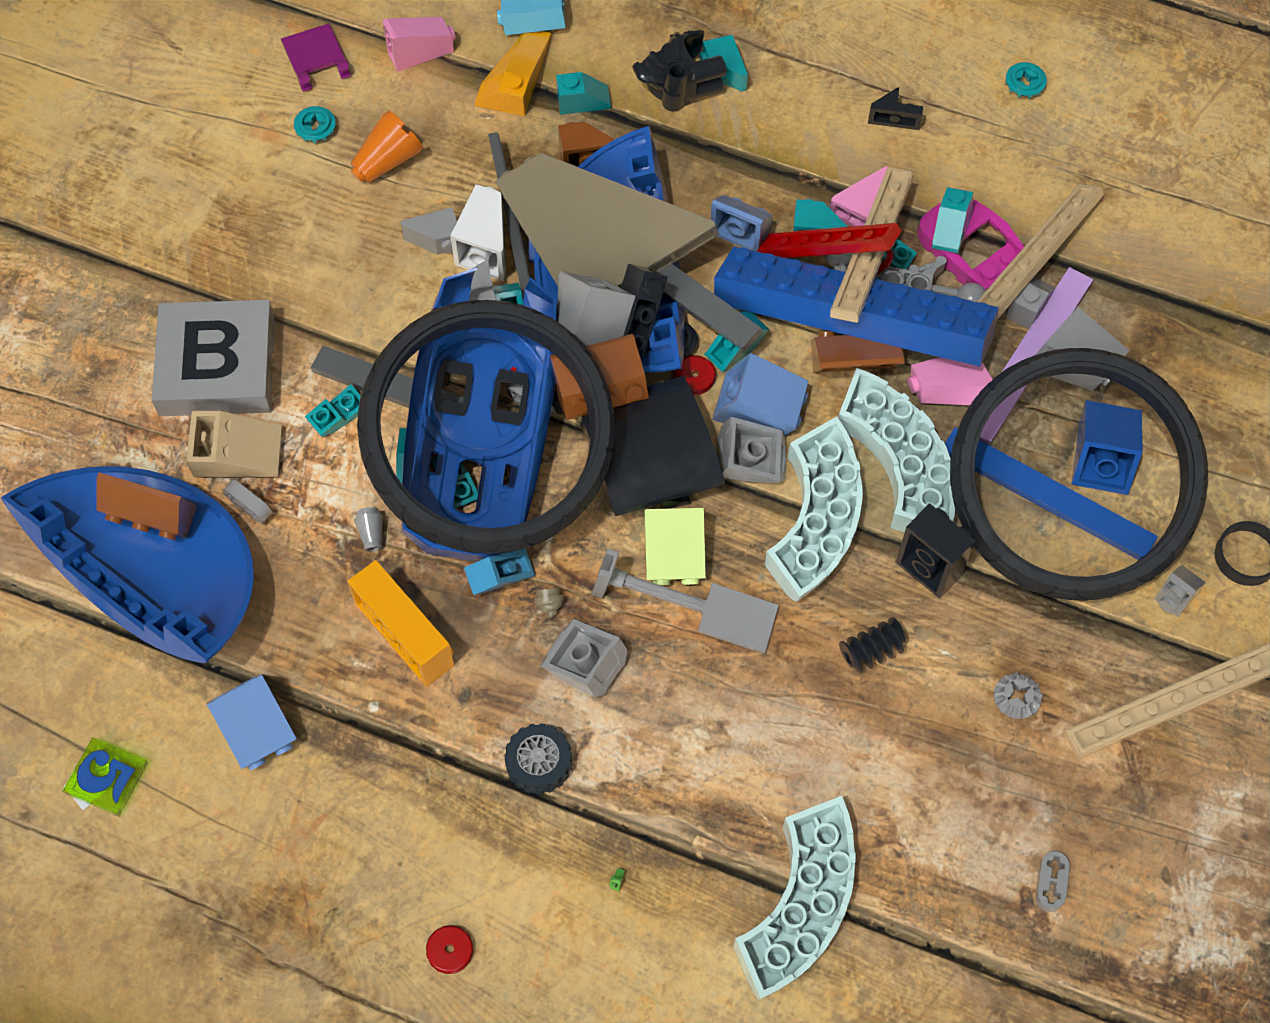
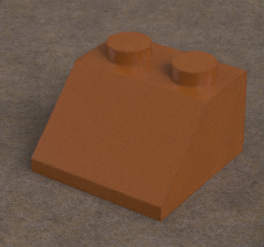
M569 122L558 125L560 160L576 167L601 147L615 140L586 122Z

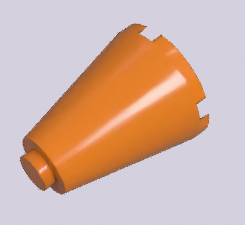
M389 110L382 114L350 163L353 167L350 170L351 173L360 182L363 180L368 183L416 156L423 149L421 142L412 131L409 132L404 127L405 123Z

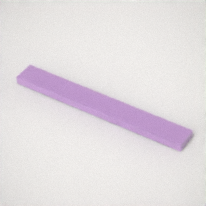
M1070 267L1068 268L1003 371L1023 359L1036 355L1077 308L1091 286L1092 278ZM1027 385L1016 390L995 408L984 425L979 438L980 441L988 445L991 444Z

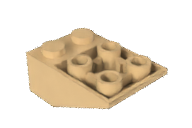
M192 411L186 462L193 477H278L282 425L223 411Z

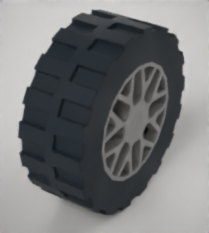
M542 723L540 725L529 724L528 727L520 728L516 734L510 737V742L507 743L505 748V765L509 778L512 782L514 781L516 787L520 790H525L526 793L542 795L545 792H553L555 788L563 785V781L567 780L569 771L572 768V753L570 744L566 741L565 735L562 732L557 731V728L553 726L549 727Z

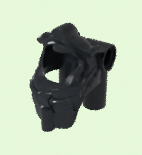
M691 30L683 32L684 34L675 32L670 35L669 42L664 44L659 52L650 51L642 63L638 61L632 66L637 79L647 84L649 91L661 100L663 107L668 111H679L684 105H688L691 100L723 92L721 77L726 75V66L722 56L719 55L696 62L693 60L701 52L704 30Z

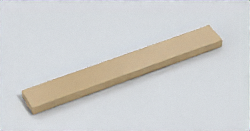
M891 167L887 168L865 225L897 223L912 184L914 172ZM885 251L853 253L830 310L831 318L858 323Z
M1079 184L977 302L999 307L998 319L1104 195L1102 187Z
M1270 643L1069 728L1063 734L1079 760L1269 678Z

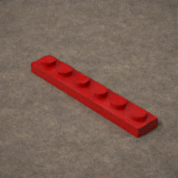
M897 223L769 233L756 252L769 253L782 258L874 251L883 252L890 250L894 245V242L901 233V229Z

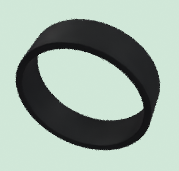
M1241 521L1232 524L1223 532L1215 546L1214 554L1218 568L1228 579L1240 585L1256 586L1267 582L1270 579V572L1261 576H1249L1232 568L1224 557L1222 544L1223 539L1227 535L1238 531H1248L1261 536L1270 545V529L1253 521Z

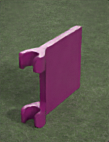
M329 23L281 38L302 92L312 89L308 73L336 65L341 79L351 76L349 64L344 58Z

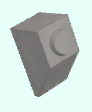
M452 207L400 221L405 241L437 255L453 252L450 235L457 220Z
M1033 277L1010 304L1006 318L1030 329L1056 287Z

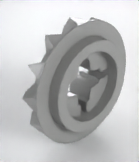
M1017 671L1014 674H1005L997 682L994 689V701L998 709L1006 716L1015 719L1028 718L1035 714L1040 707L1043 694L1040 692L1039 683H1035L1030 675H1021ZM1013 688H1016L1018 692L1027 690L1023 696L1024 702L1019 698L1010 699L1014 693Z

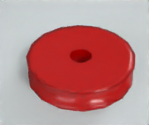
M698 355L687 356L683 358L682 369L675 370L674 377L684 376L693 395H701L713 387L716 376L715 367L705 357Z
M453 925L443 926L435 930L428 938L426 956L430 965L438 972L456 974L464 970L471 962L473 943L468 933L462 928ZM448 946L454 948L452 953L445 952Z

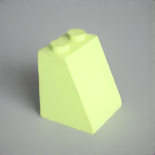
M704 508L645 509L646 580H652V583L658 585H670V579H682L683 585L699 584V578H706Z

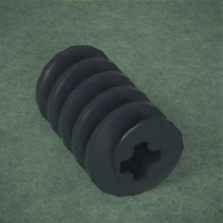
M890 617L888 623L882 621L878 624L877 628L875 626L869 627L867 633L861 631L857 634V638L850 636L846 642L840 641L839 647L849 666L861 674L863 673L862 663L869 669L873 668L872 658H875L881 664L884 661L883 653L889 659L894 658L893 648L900 654L904 653L903 643H905L906 638L901 624L894 617Z

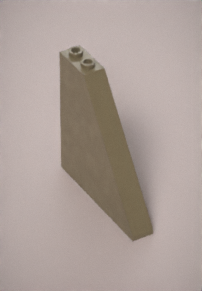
M543 153L528 157L522 165L514 170L504 172L495 181L557 286L559 273L564 271L606 280L621 288L628 263L659 272L720 235L713 220Z

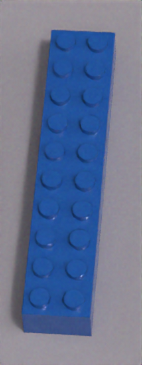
M733 246L714 276V294L733 308L979 367L995 335L999 307L983 302L961 299L957 296L939 294L931 290H922L904 284L891 283L879 280L878 278H875L858 323L831 318L830 310L846 271L830 269L822 265L808 264L795 259L782 258L769 253H760L743 247Z

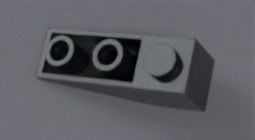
M628 263L621 288L635 295V299L623 336L633 334L639 356L644 357L668 276L650 268Z

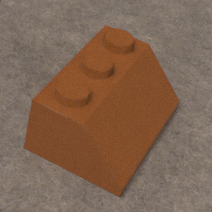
M832 331L819 332L818 337H814L811 340L813 373L856 370V368L861 370L896 368L904 364L903 351L899 347L849 335L835 336V332Z
M633 334L585 346L605 377L613 408L649 398L645 373ZM550 355L558 399L566 420L588 415L584 396L575 378L555 355Z
M98 472L97 511L106 515L104 520L119 525L122 524L123 520L132 522L131 528L146 533L152 528L160 531L158 536L176 541L177 536L187 539L197 505L181 496Z

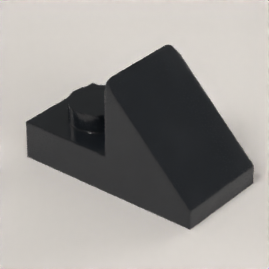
M899 87L871 103L868 124L919 130L923 106L898 103Z

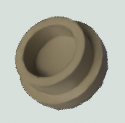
M560 588L537 590V598H534L535 605L543 613L547 614L549 618L554 617L564 600V596L560 595Z

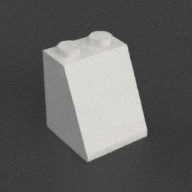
M476 184L450 235L454 264L470 270L486 261L489 264L491 277L505 281V234L501 192L492 187H483Z

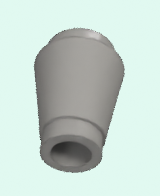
M368 507L356 511V518L354 519L366 552L382 549L383 515L379 513V509L376 507Z

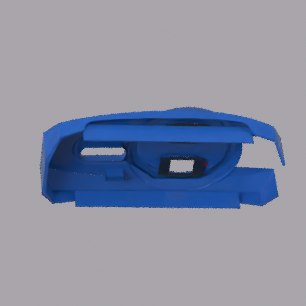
M477 267L443 278L431 311L453 303L469 301L472 279ZM530 277L525 288L523 306L535 309L556 320L557 299ZM492 328L456 331L433 340L419 350L408 409L402 471V485L417 501L439 516L473 527H507L527 521L543 456L553 399L555 379L550 355H554L552 352L523 335ZM444 372L467 376L463 403L440 399ZM501 382L523 385L519 413L497 409ZM431 454L438 455L435 473L428 472ZM463 461H473L482 467L475 511L471 513H462L453 507L459 463ZM505 466L511 467L509 485H503ZM401 521L402 533L425 553L430 555L478 562L490 556L503 554L470 553L455 550L421 536Z

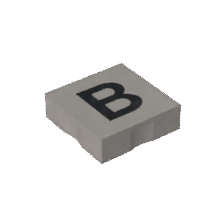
M270 300L159 303L152 402L159 417L189 416L192 411H223L232 414L271 413L272 376L270 360L274 347L275 316Z

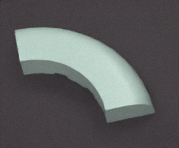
M856 368L838 419L849 436L861 442L877 457L890 479L894 496V513L890 528L905 532L906 526L929 503L935 508L945 511L953 522L955 506L950 485L951 459L944 441L940 440L934 430V424L923 410L920 411L909 401L910 398L905 393L900 394L888 385L889 382L874 374Z
M838 417L796 439L789 446L788 460L793 466L800 483L802 509L794 527L791 528L780 542L767 550L765 566L786 595L794 601H799L812 592L839 564L850 546L860 517L863 497L860 464L857 461L853 443Z
M842 796L785 818L783 831L787 839L790 856V874L787 888L770 916L754 929L735 938L734 950L747 981L758 1000L781 990L811 967L825 951L844 918L852 894L856 852L854 850L851 820Z

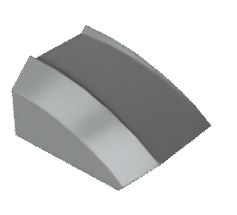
M730 417L721 426L716 439V454L724 478L748 482L781 483L785 478L787 451L783 431Z
M572 619L544 656L540 667L574 688L596 698L606 694V690L620 669L625 666L627 649L619 637Z

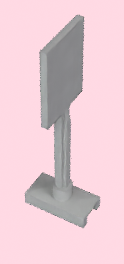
M607 548L591 595L603 598L609 584L619 588L623 586L702 613L697 632L763 654L766 652L779 605L714 583L711 584L707 600H703L628 575L626 571L616 568L619 552Z

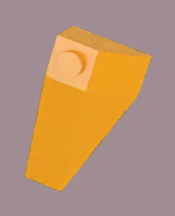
M545 31L522 33L482 81L475 100V106L525 116L552 33Z

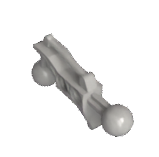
M853 253L825 255L827 263L835 270L844 272L848 268ZM938 256L934 262L924 264L921 267L911 265L909 270L888 266L879 276L875 277L879 280L904 284L922 290H931L948 296H957L977 302L986 292V289L977 283H966L959 289L933 285V280L944 271L946 258L943 256Z

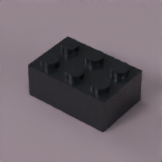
M929 503L906 526L895 563L940 599L962 576L976 540L966 528L959 527L952 522L945 511L935 508Z

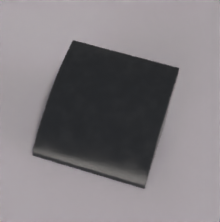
M684 376L647 386L648 399L613 408L615 419L614 449L607 475L601 487L615 517L725 485L724 476L707 426ZM588 414L578 418L589 448L590 420Z

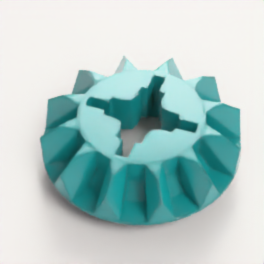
M1029 62L1014 64L1006 73L1005 85L1009 86V92L1017 93L1018 98L1022 95L1027 96L1028 99L1033 95L1039 96L1047 83L1045 72L1039 66ZM1023 75L1024 78H1026V81L1030 82L1029 86L1025 85V83L1021 81Z
M321 106L307 107L301 110L294 119L296 135L300 136L304 142L311 140L314 144L320 139L326 141L328 135H333L334 127L336 126L335 117L332 112ZM316 119L319 125L316 130H313L311 126H313Z

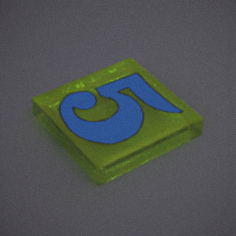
M92 737L66 783L63 792L68 796L119 817L148 762L146 759Z

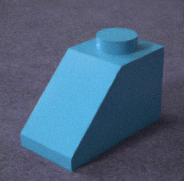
M526 548L490 556L464 567L473 595L493 591L535 576Z

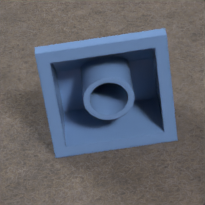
M722 195L713 200L710 220H713L720 234L717 237L748 250L757 251L771 231L773 214L768 213L766 210L753 207L738 198H731L727 195Z

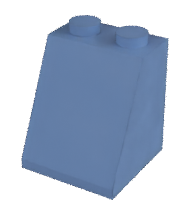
M750 353L725 373L712 420L725 423L730 417L782 430L784 436H786L791 431H795L800 425L801 416L799 414L808 396L806 392L808 380Z
M261 674L206 703L241 769L248 766L251 771L266 762L264 757L275 751L278 756L293 748L291 742L296 740V737Z

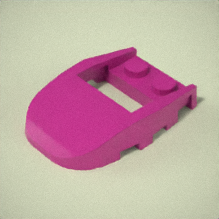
M973 199L972 216L964 239L989 222V225L995 231H999L1006 239V245L972 269L957 253L932 248L941 205L939 203L929 210L919 222L917 236L920 243L927 252H932L936 258L938 256L946 258L944 270L948 269L956 275L957 281L963 285L966 283H977L987 290L1024 248V245L1005 220Z

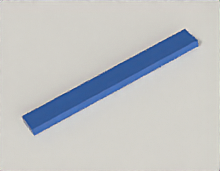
M956 427L945 442L950 458L958 430ZM980 440L978 441L975 456V472L1138 560L1145 556L1152 548L1158 537L1157 535Z

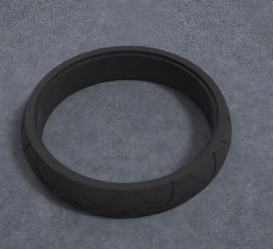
M470 300L440 307L423 315L406 326L388 343L374 362L362 389L358 408L357 431L361 458L367 475L380 498L397 518L421 536L437 544L470 553L494 554L522 550L539 544L568 527L585 511L599 492L612 460L615 442V419L610 391L603 373L589 350L565 326L535 309L520 304L499 300ZM492 328L523 335L539 343L559 358L571 372L582 391L590 420V446L583 472L575 487L562 501L532 520L517 525L497 528L473 527L448 520L435 514L417 501L402 485L388 461L381 435V412L387 391L394 377L407 360L422 347L435 339L456 331Z
M1065 348L1036 354L1017 362L994 377L979 392L965 412L954 439L950 460V485L954 506L962 527L971 533L972 537L976 540L974 547L995 570L1019 586L1041 595L1064 600L1089 601L1121 595L1136 589L1138 586H1142L1163 572L1180 555L1194 534L1203 513L1208 489V460L1203 437L1195 417L1177 391L1150 368L1121 354L1092 348ZM1062 374H1086L1119 383L1143 398L1156 411L1175 443L1180 464L1181 484L1173 518L1157 544L1137 562L1122 570L1105 575L1087 577L1062 575L1042 569L1012 551L992 529L982 510L975 484V456L984 425L991 413L1003 400L1023 386L1042 378Z

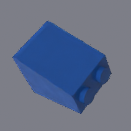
M1085 401L1078 427L1072 485L1125 495L1129 494L1143 452L1142 410Z

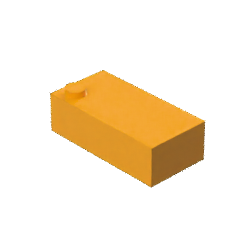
M376 560L347 581L354 604L426 687L454 666L452 658L454 651L450 644Z

